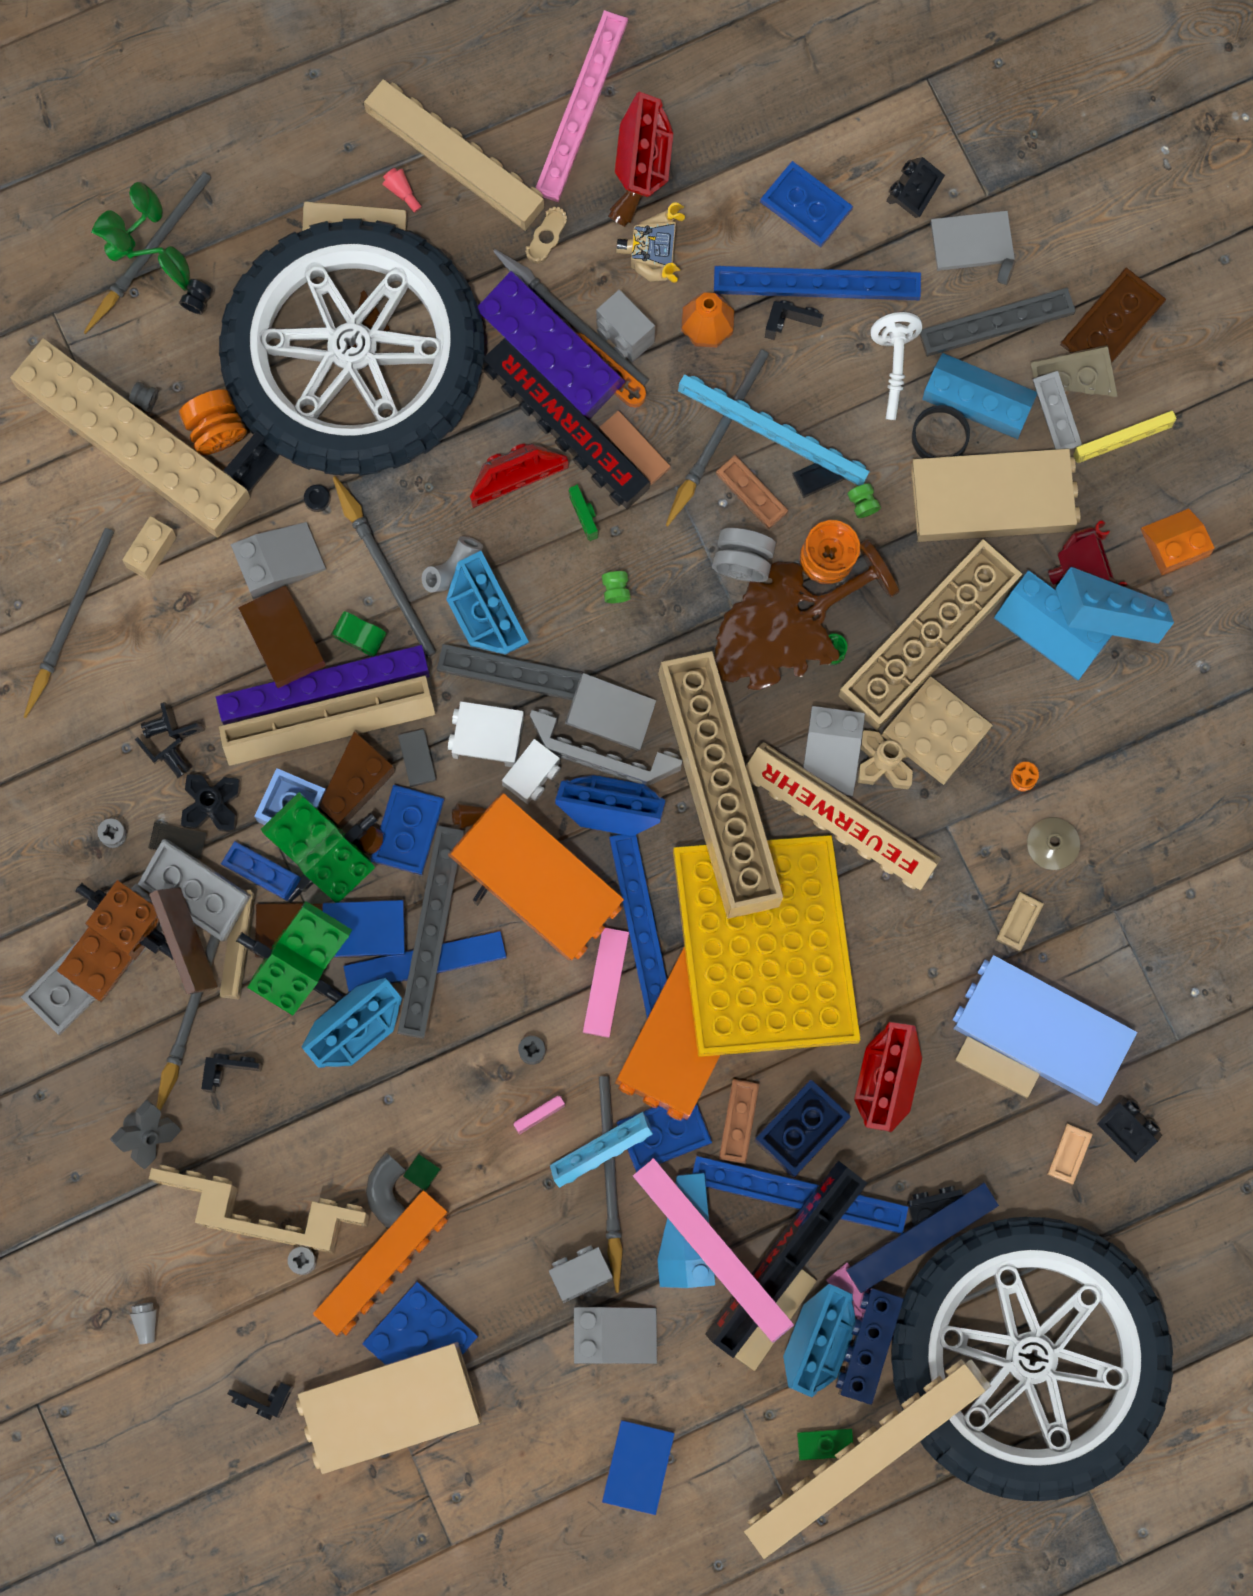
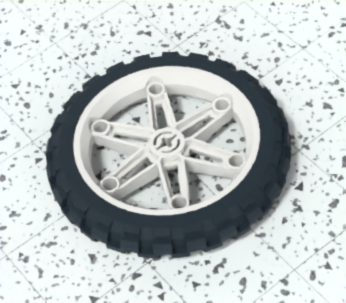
M362 218L343 219L341 222L328 223V221L309 225V229L299 233L294 231L278 240L279 243L269 251L265 250L252 262V267L246 274H242L233 289L234 293L230 302L225 307L221 321V335L219 336V356L224 384L232 397L235 409L252 434H255L257 431L265 437L266 442L264 444L278 456L281 455L291 460L293 464L308 470L315 469L331 475L359 474V476L377 474L378 471L392 467L395 469L408 464L415 457L422 453L426 454L436 447L448 432L453 431L463 418L467 407L471 405L478 389L484 363L482 359L484 357V332L478 304L473 296L471 287L463 274L453 265L452 260L439 248L433 247L425 238L410 230L404 231L399 229L394 224L378 220L376 223L362 221ZM341 269H367L385 274L386 276L353 315L327 273ZM315 277L325 278L320 284L312 283ZM393 281H400L402 283L398 288L389 286ZM307 282L326 328L271 329L285 301ZM408 288L416 294L429 312L435 328L436 338L383 331ZM326 293H329L347 322L337 328L334 326L322 297ZM383 296H386L389 300L372 329L370 330L361 323ZM277 338L281 340L276 346L268 345L271 339ZM290 340H328V351L290 346ZM376 342L414 347V353H376ZM354 344H356V346H357L356 348H354V347H351L350 349L347 348L348 345L353 346ZM427 347H434L436 349L435 353L427 355L423 351ZM268 354L321 362L296 406L285 397L277 386L270 370ZM334 363L343 370L319 398L315 393ZM433 364L423 388L410 403L397 412L378 365ZM367 365L370 367L382 396L377 401L357 371ZM351 378L377 421L363 425H336L318 420L317 418ZM306 405L315 407L310 413L302 412V408ZM384 409L393 411L392 415L386 418L381 417L379 414Z
M1025 1216L989 1222L973 1228L942 1247L927 1261L907 1290L893 1334L891 1363L893 1382L900 1405L917 1392L920 1396H923L926 1393L923 1388L938 1376L943 1380L945 1379L943 1348L1001 1367L989 1382L991 1387L974 1401L964 1415L959 1411L920 1441L923 1448L936 1462L958 1479L983 1492L1020 1501H1049L1076 1496L1092 1490L1115 1477L1138 1457L1149 1443L1166 1410L1165 1406L1169 1392H1171L1173 1378V1346L1166 1321L1167 1317L1160 1299L1158 1300L1151 1287V1283L1140 1268H1137L1127 1257L1128 1255L1113 1243L1108 1242L1097 1233L1082 1226L1067 1223L1064 1220ZM1039 1268L1063 1274L1083 1286L1039 1326L1017 1269ZM1007 1270L1013 1274L1014 1281L1012 1285L1007 1286L1001 1282L1000 1275L1002 1271ZM994 1275L1007 1335L948 1326L952 1315L964 1297L978 1284ZM1084 1290H1089L1094 1295V1302L1091 1305H1086L1081 1301V1293ZM1016 1293L1031 1332L1018 1335L1009 1299L1010 1294ZM1099 1302L1107 1311L1115 1327L1120 1346L1121 1368L1063 1349ZM1074 1307L1079 1313L1054 1344L1044 1334ZM947 1331H954L958 1335V1343L955 1346H949L945 1342L944 1335ZM968 1339L1009 1345L1006 1359L967 1346ZM1027 1343H1034V1344H1036V1345H1030V1346L1024 1347V1348L1022 1349V1346H1024V1345L1027 1344ZM1033 1350L1035 1351L1034 1356L1046 1361L1033 1362L1031 1366L1029 1365L1030 1360L1018 1356V1354H1030ZM1058 1357L1096 1369V1377L1055 1371L1058 1365ZM1042 1367V1369L1037 1373H1029L1024 1370L1026 1369L1028 1371H1034ZM1110 1370H1114L1119 1374V1382L1115 1386L1110 1385L1106 1379V1375ZM1009 1372H1011L1020 1382L989 1409L985 1403ZM1046 1381L1056 1422L1048 1423L1033 1384ZM1057 1381L1116 1390L1111 1403L1101 1418L1084 1434L1070 1441ZM1025 1390L1048 1448L1022 1449L1012 1447L988 1437L981 1430ZM973 1411H979L983 1415V1423L979 1427H974L969 1421V1416ZM1056 1430L1060 1431L1064 1436V1442L1059 1447L1054 1446L1050 1439L1051 1434Z

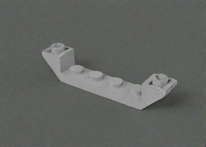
M539 709L538 712L531 710L530 719L543 746L560 758L634 783L644 784L647 787L681 771L683 760L678 759L679 756L669 751H664L663 754L657 752L650 772L642 764L632 762L629 765L621 762L622 759L618 756L607 754L605 757L596 754L597 750L584 745L581 748L572 746V742L565 738L557 737L554 740L552 738L557 726V718L553 717L554 714L543 709Z

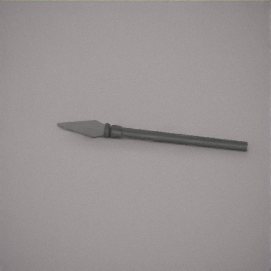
M494 250V253L509 272L515 273L541 299L643 386L648 383L649 379L628 360L624 359L611 345L551 294L549 289L543 283H540L538 278L534 277L529 268L498 250Z

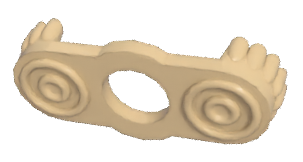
M560 207L549 208V211H546L543 223L534 232V239L530 246H526L527 258L532 263L539 264L544 262L552 248L558 244L559 235L567 222L566 212L560 209ZM543 231L552 232L554 235L553 241L548 244L542 243L539 239L540 233Z

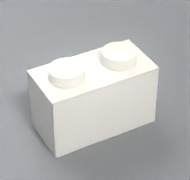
M534 739L502 779V785L527 804L532 799L536 801L545 789L542 787L548 778L553 780L560 771L561 767L558 766L560 758Z

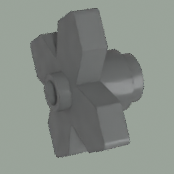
M145 1100L136 1112L127 1115L123 1121V1127H120L110 1138L121 1151L132 1150L131 1158L143 1169H146L155 1160L156 1144L171 1142L181 1131L168 1117L160 1119L161 1111L149 1100Z

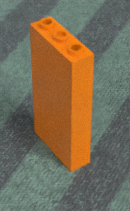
M504 793L495 799L448 854L567 960H573L574 957L578 960L588 949L586 943L591 938L596 939L604 931L603 923L609 917L613 919L623 908L620 904L624 899Z
M685 947L615 1084L619 1085L618 1089L630 1096H633L635 1093L644 1098L643 1102L653 1108L660 1106L668 1110L667 1115L679 1121L682 1118L688 1120L720 1057V1055L698 1057Z

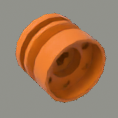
M218 389L201 394L188 401L179 410V415L186 430L192 431L190 440L194 443L195 451L200 455H210L223 451L238 443L247 434L245 425L241 423L240 415L234 413L236 410L229 391L226 389Z
M827 520L813 527L800 550V563L805 574L811 580L820 584L831 585L842 581L849 575L860 554V542L856 532L849 525L837 520ZM824 553H826L827 555L832 554V559L830 557L824 558Z

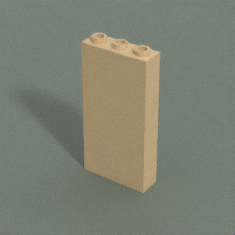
M1070 449L913 459L911 474L917 542L1074 532L1077 523H1080V509L1075 507L1074 498L1078 497L1077 482L1072 480V473H1075V458L1070 457Z
M458 1342L303 1391L298 1394L299 1399L296 1400L300 1416L304 1415L307 1426L304 1427L306 1438L314 1446L315 1453H312L315 1467L316 1469H321L322 1474L483 1422Z

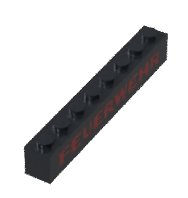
M506 338L482 358L484 373L492 381L496 379L502 385V391L509 398L514 397L520 402V409L527 416L532 414L538 420V427L545 434L550 432L556 438V445L563 452L568 450L574 456V463L581 470L586 468L592 474V481L599 488L604 486L611 493L609 497L617 506L623 505L628 510L650 489V481Z
M839 1160L751 1273L775 1303L868 1184ZM733 1297L705 1335L713 1344L734 1358L758 1325Z

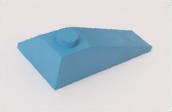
M704 1173L677 1175L675 1184L709 1223ZM667 1218L657 1259L660 1287L693 1288L714 1286L715 1276L712 1270Z

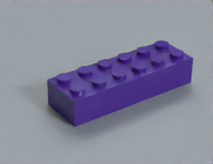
M512 271L478 305L480 314L589 419L626 382Z

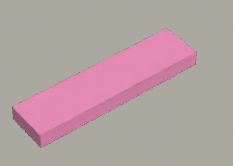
M605 928L601 933L583 1029L585 1034L610 1038L629 932Z

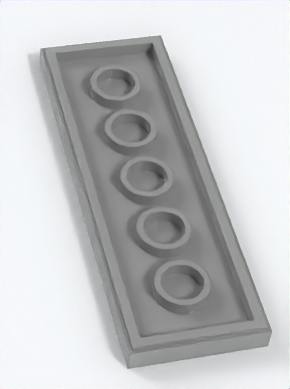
M137 884L131 888L132 891L152 904L150 896ZM159 922L156 929L163 933L162 927ZM76 943L21 996L59 1036L96 1000L57 972V969ZM146 947L142 950L140 955L147 949Z

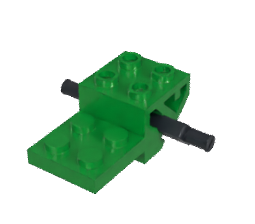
M300 792L294 796L260 829L303 872L300 882L288 901L292 903L313 884L319 887L335 903H339L376 868L356 843L378 821L372 813H369L364 820L356 824L345 834Z
M306 901L287 928L278 936L271 949L241 932L236 942L263 959L247 988L292 1016L312 990L331 999L335 1003L339 1002L345 995L331 988L330 985L320 980V977L326 966L347 940L352 929Z

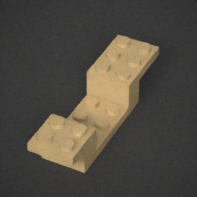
M160 1165L159 1170L151 1168L149 1179L157 1184L202 1193L195 1223L203 1227L334 1254L341 1222L368 1227L370 1216L364 1212L365 1209L363 1207L347 1204L346 1208L338 1207L336 1201L320 1198L319 1203L312 1202L306 1231L290 1225H286L285 1230L278 1229V1225L274 1222L260 1219L258 1224H254L246 1216L232 1214L238 1189L232 1185V1181H229V1179L213 1176L212 1181L206 1180V1176L202 1175V1173L186 1170L185 1175L179 1174V1170H176V1168Z

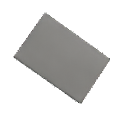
M1008 211L931 219L937 271L1002 264L1006 258L1015 260Z
M583 673L580 676L565 724L639 751L656 700Z

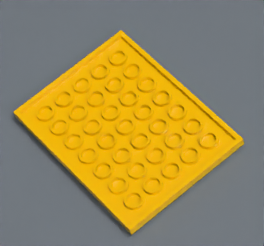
M832 835L767 840L783 894L781 904L778 908L729 919L726 916L707 845L673 848L698 1057L856 1044L860 1042Z

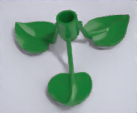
M136 182L131 185L129 195L134 207L142 213L141 217L128 230H125L126 227L123 219L116 212L107 210L97 218L91 233L103 238L107 242L104 245L105 253L109 259L115 262L126 255L131 259L134 256L159 253L158 261L162 269L178 286L186 291V286L190 279L189 266L184 256L177 249L169 246L165 250L159 247L133 251L135 240L130 234L147 217L156 223L161 219L163 213L161 202L153 190L142 182Z

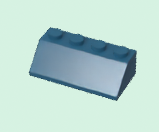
M942 353L925 388L922 400L933 405L953 407L969 420L1018 439L1037 397V392Z
M1029 570L994 617L996 621L1077 681H1079L1112 637L1109 634L1068 627L1057 591Z

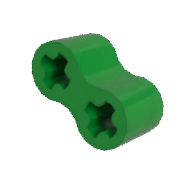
M343 611L331 633V636L336 640L371 657L376 656L387 635L381 628L365 622L346 611Z

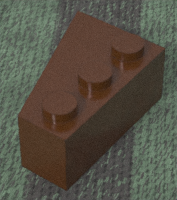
M355 731L319 804L320 811L340 829L354 817L395 773L393 766Z

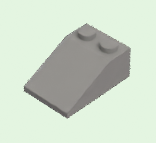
M307 522L255 534L231 544L253 599L326 570Z
M812 706L803 768L845 796L853 797L865 713Z
M574 1307V1364H657L656 1308Z

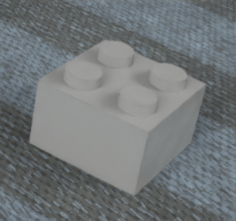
M620 290L596 309V330L605 341L609 339L615 345L614 349L624 359L627 357L631 362H634L655 343V325Z
M592 1245L577 1251L578 1257L568 1261L567 1257H564L552 1263L553 1269L549 1270V1273L563 1303L613 1280L599 1247L593 1249Z

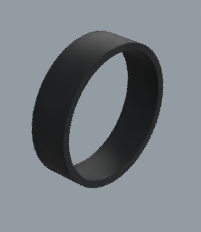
M936 405L924 410L917 417L912 430V444L917 454L922 459L940 458L926 453L920 447L916 438V427L924 417L930 414L947 413L960 421L966 434L964 446L956 454L949 457L962 456L970 439V428L964 415L957 409L946 405Z

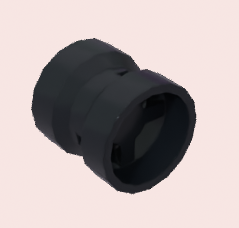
M190 279L186 286L187 294L182 295L179 304L186 310L201 315L205 309L204 302L211 297L213 289L203 282Z

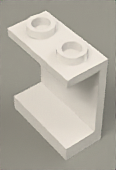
M460 701L459 709H454L452 724L456 725L455 735L450 734L448 750H452V756L455 759H458L459 755L501 761L505 763V766L513 767L518 756L524 721L523 711Z

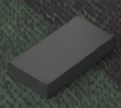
M424 729L398 735L410 787L436 781Z

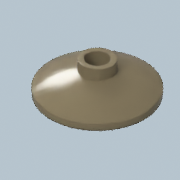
M1046 818L1036 823L1030 830L1027 837V850L1031 859L1038 866L1047 870H1060L1072 864L1078 856L1080 838L1076 829L1069 822L1060 818ZM1057 838L1059 846H1052L1050 839Z

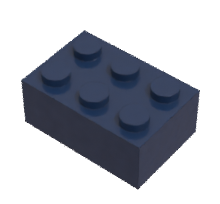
M810 1080L755 1138L754 1142L794 1179L847 1123L851 1116L814 1081Z

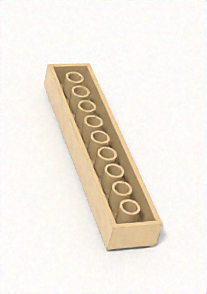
M44 338L10 377L18 390L215 537H220L249 501L250 496L247 489Z
M713 652L661 662L658 676L727 919L778 908L783 899V894Z
M962 1359L945 1371L948 1377L943 1380L938 1376L923 1388L926 1392L923 1396H920L917 1392L901 1405L904 1409L902 1412L898 1413L895 1409L880 1420L881 1428L877 1430L875 1426L871 1427L857 1438L860 1442L857 1446L851 1442L835 1455L838 1459L836 1462L833 1463L829 1459L813 1471L816 1476L815 1478L811 1479L808 1475L792 1487L791 1490L794 1494L789 1496L787 1492L769 1505L772 1509L769 1513L766 1509H763L747 1522L750 1527L744 1533L763 1559L987 1391L991 1385L971 1359L966 1363Z

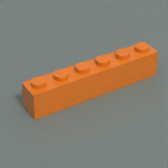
M423 1190L316 1309L313 1315L336 1336L340 1337L342 1333L347 1336L357 1323L354 1320L360 1313L363 1315L367 1314L374 1306L373 1298L379 1292L384 1294L394 1283L391 1278L397 1272L402 1274L412 1263L409 1258L414 1252L421 1253L430 1243L428 1237L434 1230L437 1233L440 1232L449 1220L446 1217L449 1213Z

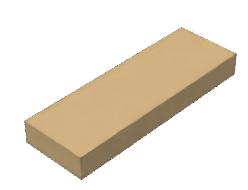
M970 1037L966 1038L955 1059V1062L1026 1099L1029 1097L1040 1075Z

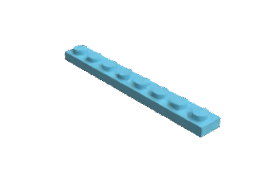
M684 374L678 388L680 393L821 465L829 471L843 476L858 486L865 483L870 471L866 470L865 465L855 460L851 462L843 458L839 451L833 448L828 450L820 446L816 439L797 434L793 427L774 422V419L767 413L753 411L744 401L732 400L721 389L709 388L696 376L688 377Z

